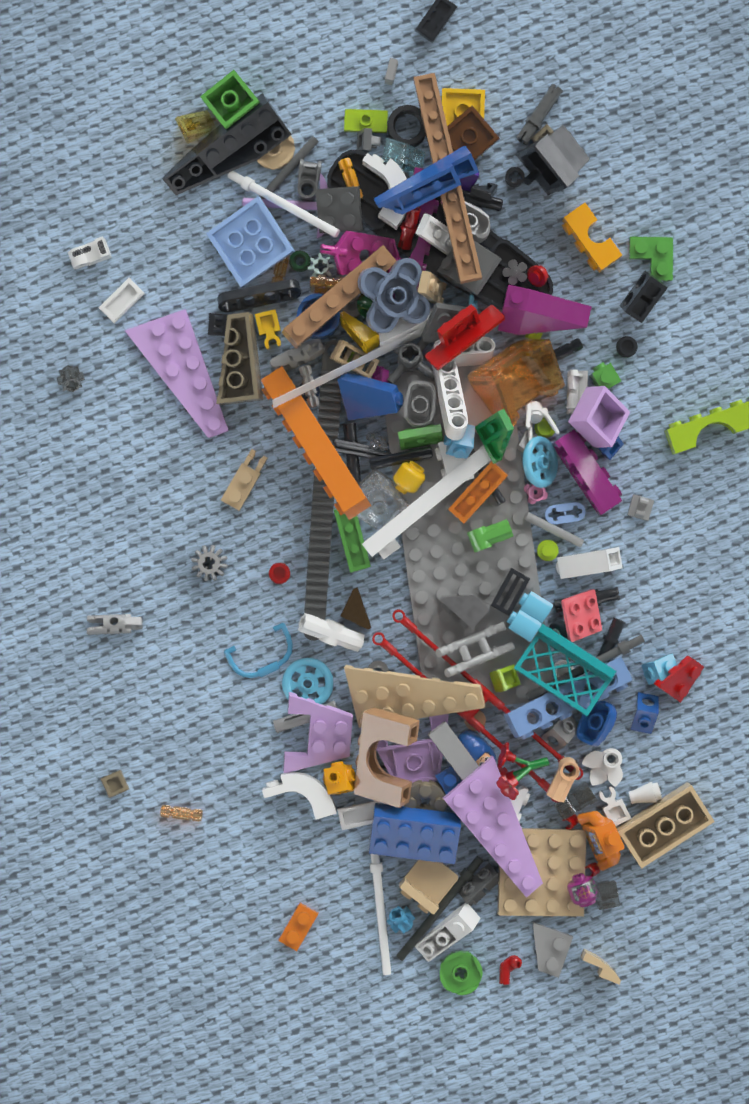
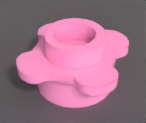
M532 484L524 486V491L528 496V503L535 504L536 501L547 499L548 493L545 491V488H538Z

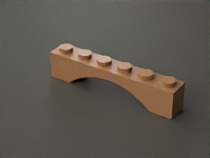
M382 245L283 329L282 334L297 349L334 315L361 294L358 287V277L363 270L377 267L388 272L396 262V259Z

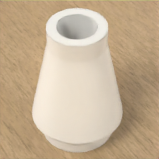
M649 782L633 791H629L632 804L657 803V800L662 799L658 782Z

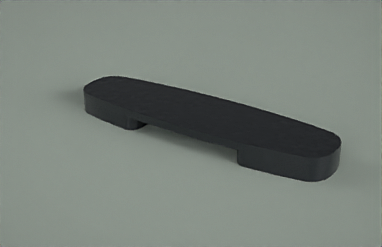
M348 150L342 153L329 170L327 187H346L342 175L343 170L340 169L338 162L342 159L350 158L353 165L351 168L355 171L363 194L361 198L363 225L377 236L394 239L397 250L409 258L416 247L418 235L414 234L410 250L401 249L402 246L398 247L402 232L401 224L395 230L378 218L383 207L379 208L374 198L389 190L387 183L363 165L362 160L367 153L360 150ZM403 172L406 176V179L410 178V176L407 173ZM438 196L435 199L439 201L437 214L433 213L432 217L447 226L441 198ZM490 230L488 237L478 244L499 256L502 260L479 294L475 295L452 285L437 272L447 255L433 245L430 246L429 255H424L423 263L427 264V271L465 294L474 295V299L488 306L494 305L500 312H502L506 289L508 285H511L508 282L509 277L503 276V269L510 268L508 262L516 260L517 267L519 263H525L527 269L522 273L526 275L530 267L538 266L534 260L513 243L502 239ZM549 274L546 283L541 287L532 285L528 276L524 282H520L517 278V283L513 285L549 295L553 294V282Z

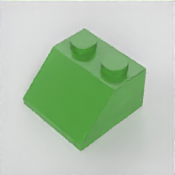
M235 70L231 71L200 96L225 129L229 128L260 103Z

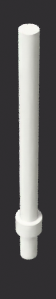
M234 171L229 172L228 178L240 184L244 190L260 195L335 238L339 235V229L261 187L250 177H243Z
M371 854L370 873H373L383 975H390L391 966L381 876L383 864L380 862L379 855Z

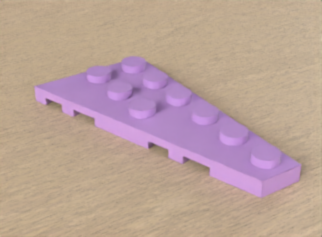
M186 309L125 330L208 438L229 431L221 407L216 404L217 396Z

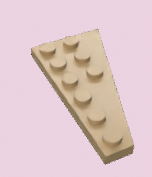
M345 665L344 667L359 728H362L360 720L363 712L373 707L414 719L485 707L482 688L479 684L441 681L438 678L428 679L421 678L418 675L398 672H381L370 668L360 669L350 665Z

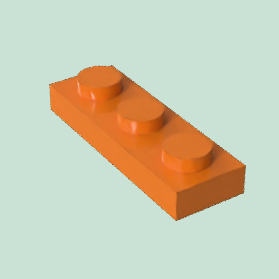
M491 461L448 510L465 524L508 477V474Z

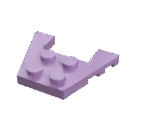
M289 692L288 714L310 715L307 752H284V773L350 757L352 713L329 705L324 706L312 699H304L295 693Z
M449 715L429 717L431 731L444 721L447 723ZM431 738L417 740L409 746L401 744L388 745L387 740H380L377 745L376 751L390 775L412 781V783L418 780H422V782H429V780L437 781L435 775L441 772L443 754Z

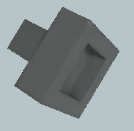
M363 128L357 132V150L368 153L371 151V148L380 147L381 137L372 136V129Z

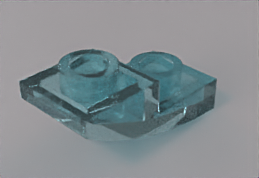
M386 138L382 159L384 162H388L391 158L398 165H401L402 170L414 172L415 167L423 168L425 152L409 144Z

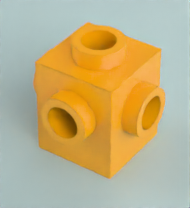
M343 761L331 763V767L324 769L323 781L327 787L328 795H339L354 791L355 785L353 781L356 779V773L352 765H345Z

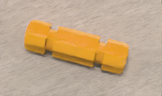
M345 158L340 160L338 164L340 169L343 170L342 175L346 187L360 186L355 171L351 168L353 166L351 159ZM360 189V199H361V198L363 197V194H362V191H361V189Z

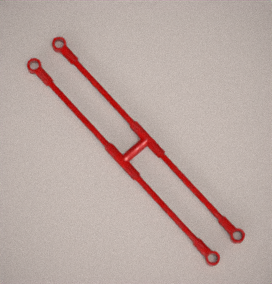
M397 609L393 612L392 617L395 622L401 623L411 633L414 632L436 652V649L439 647L417 629L418 627L405 616L403 610ZM401 612L403 614L402 619L397 620L395 614ZM382 632L373 634L372 641L375 645H380L391 656L394 655L415 675L427 678L397 652V649L385 639ZM376 635H381L383 640L376 642L374 638ZM448 655L442 656L451 666L457 665ZM466 671L460 672L470 683L481 685L485 704L489 701L505 714L511 712L504 706L505 703L481 682L471 677ZM480 709L457 712L468 724L479 733L481 732L501 750L503 744L485 729V726L474 717ZM535 732L531 736L558 760V763L561 759L565 758ZM515 762V763H516L518 766H520L521 768L527 766V765H524V764ZM573 765L564 767L569 773L574 770ZM580 767V774L575 780H579L583 776V770ZM531 770L528 774L547 792L551 784L544 780V778L541 779Z

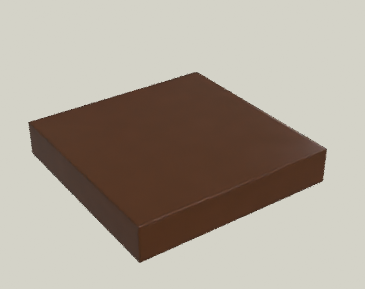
M473 106L469 107L447 126L453 152L466 146L471 152L474 161L500 140L499 136Z

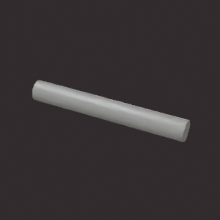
M529 512L524 516V520L578 547H581L584 542L583 539Z

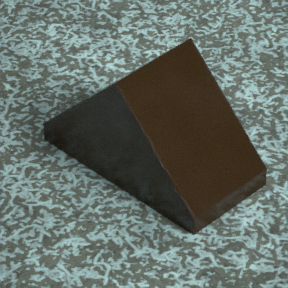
M358 587L353 588L340 616L367 630L371 629L372 627Z

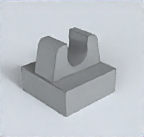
M633 494L627 515L649 521L654 500Z

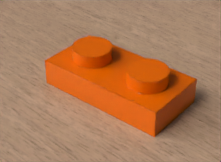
M300 902L278 941L297 951L319 913Z

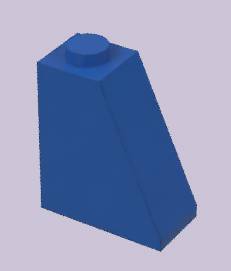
M349 372L342 374L337 380L348 421L397 413L403 406V395L399 392L397 385Z

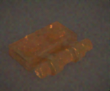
M319 275V277L311 276L310 291L314 294H325L344 277L333 279L326 278L325 275Z

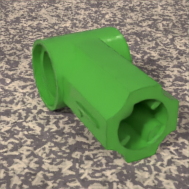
M507 519L467 532L474 553L489 548L494 543L513 537L512 529Z

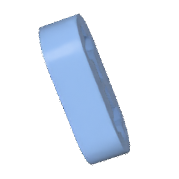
M579 502L549 506L544 512V517L551 524L577 522L584 518L586 510ZM573 506L581 509L578 518H575L574 515H567L566 511L573 510ZM555 509L556 512H563L564 516H558L557 521H553V518H549L548 513Z

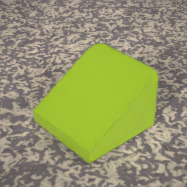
M514 664L489 673L496 693L521 685L517 671L514 669Z

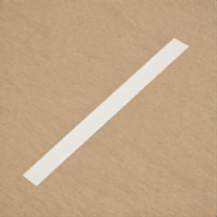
M421 328L273 399V408L420 337Z
M484 445L367 539L362 545L373 557L491 461Z

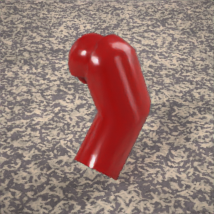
M517 955L509 956L500 964L499 984H510V972L522 966V960Z

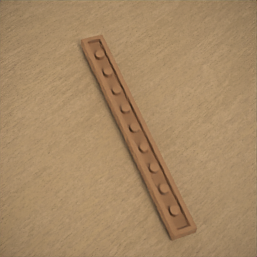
M435 73L413 77L432 164L453 153L436 76ZM460 185L440 195L459 281L460 284L482 280V274Z

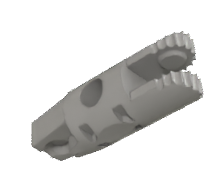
M320 339L308 341L301 344L297 349L292 348L272 358L270 365L275 370L283 366L285 371L288 372L320 356L325 352V348Z
M131 614L87 616L89 623H103V626L87 628L88 635L131 633V630L143 629L142 618L131 617Z

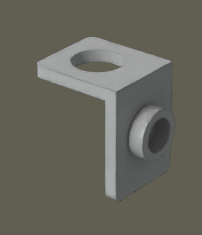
M572 716L562 721L559 719L553 728L543 734L541 738L557 752L574 737L579 723ZM549 736L556 738L558 745L551 743Z

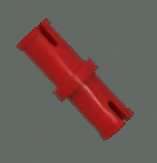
M420 207L407 212L405 221L401 224L402 232L398 242V247L402 246L401 249L410 250L412 247L413 237L418 228L417 222L421 212Z

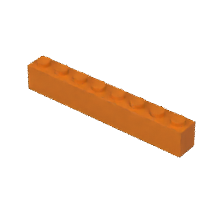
M283 366L261 379L264 388L261 390L268 400L271 398L275 399L296 389ZM299 395L273 408L278 416L282 414L285 418L282 423L287 431H293L295 434L292 439L297 447L304 448L305 453L302 455L309 465L313 463L316 467L313 472L319 482L324 480L326 486L323 488L329 498L334 497L337 503L334 506L339 514L343 515L345 513L350 520L371 506L370 502L302 396Z

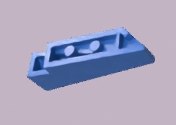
M463 146L375 197L374 201L379 208L384 207L403 215L460 186L461 182L459 179L476 174L479 170L471 152L466 146Z

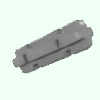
M310 365L299 368L301 377H303V385L314 380L311 377L312 370ZM316 388L305 393L306 397H308L306 400L309 408L319 406Z

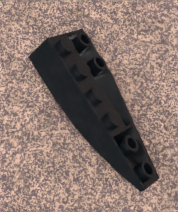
M263 93L257 97L260 101L259 104L229 128L225 129L220 124L193 147L162 178L175 195L257 161L292 135Z

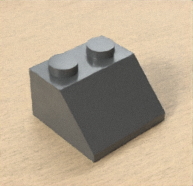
M474 241L482 280L460 284L452 249L442 261L437 272L452 285L478 295L502 259Z

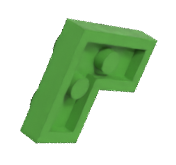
M630 237L629 259L650 260L651 275L660 281H672L673 237Z

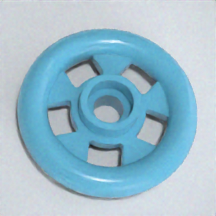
M537 436L530 439L523 452L522 461L525 475L535 487H548L554 481L558 471L556 450L545 437ZM534 448H536V450H537V452H536L535 454H533V449H534ZM540 473H544V479H541Z
M301 658L294 661L288 666L282 679V688L287 699H289V692L293 693V690L298 687L303 693L301 697L304 699L309 698L308 694L317 691L319 697L314 699V701L321 705L329 699L334 686L330 669L323 662L314 658ZM306 666L316 668L315 674L306 673ZM295 671L301 674L297 682L291 680ZM324 677L325 686L318 687L319 682L317 678ZM310 680L312 686L309 688L305 687L304 681Z

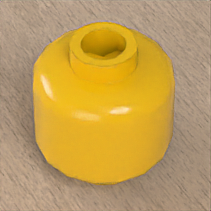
M413 461L402 463L393 476V480L397 484L395 488L403 494L407 492L416 493L425 481V470Z

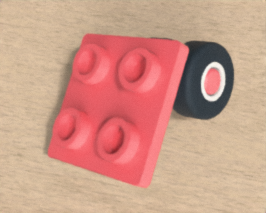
M590 589L563 599L561 604L565 621L558 620L549 626V628L571 642L602 631L595 590Z

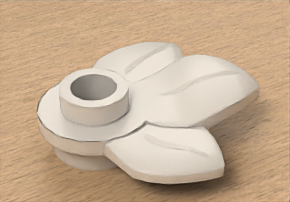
M608 748L603 752L592 751L584 757L582 764L591 768L589 776L591 785H599L608 780L616 787L621 782L623 777L620 767L622 755L618 750ZM609 755H614L615 761L609 763L607 761V757Z

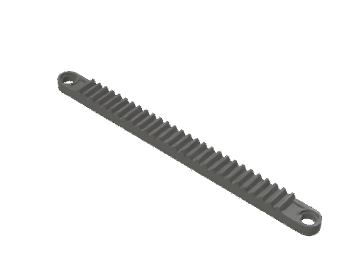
M330 340L324 345L325 352L322 356L321 376L342 366L331 360L327 352L330 346L338 343L337 340ZM343 350L341 356L339 357V358H341V359H342V357H343V355H344V353H345L344 350ZM342 375L320 385L318 423L331 443L334 439L338 440L341 391L337 380ZM314 474L304 613L326 620L334 497L329 498L323 488L326 486L324 480L319 482ZM304 633L305 637L309 640H319L317 637Z

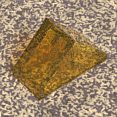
M208 110L175 118L187 144L216 129Z

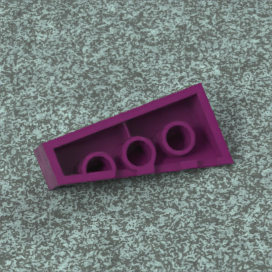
M573 429L552 443V445L598 516L622 501L620 498L622 493L616 484L612 486L608 480L610 478L608 471L605 467L600 468L596 462L598 460L597 455L592 449L588 450L584 444L586 439Z

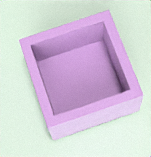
M605 386L586 387L568 422L594 448L613 447L630 411Z

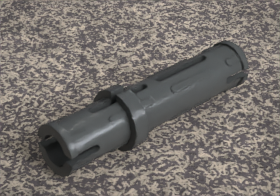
M551 84L532 115L526 118V124L516 136L519 142L524 141L523 144L528 145L536 130H540L542 121L563 93L559 86L555 88L556 85Z

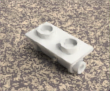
M568 371L567 414H573L586 387H588V371Z

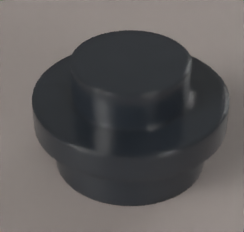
M624 336L616 343V351L621 357L629 358L637 352V342L630 336Z

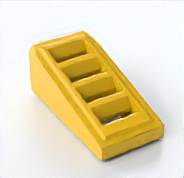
M346 312L340 313L342 328L364 353L367 354L380 345L377 332H374L370 327Z

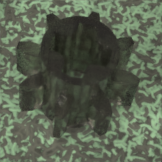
M67 365L62 370H59L60 376L56 379L58 385L62 386L63 391L74 392L82 388L81 381L85 380L83 372L79 371L78 366Z

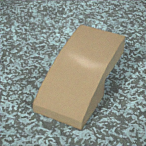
M583 949L581 954L582 960L598 966L597 973L599 977L620 985L621 980L608 963L591 951Z

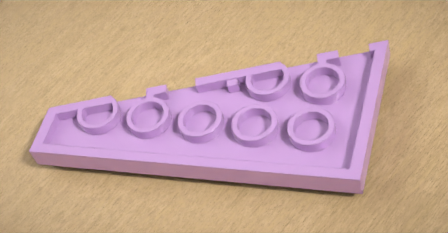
M491 756L445 795L443 799L527 898L543 882L511 800L501 793L500 788L496 784L501 775L494 757Z

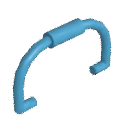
M280 623L273 627L275 632L282 629L288 644L287 652L280 661L258 669L257 672H244L233 661L230 653L236 651V648L232 646L224 650V654L234 672L242 677L255 678L266 676L280 669V666L288 661L293 648L291 635L285 623Z

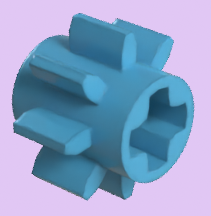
M397 906L391 910L387 923L395 933L400 930L404 934L413 927L415 917L407 906L404 909Z

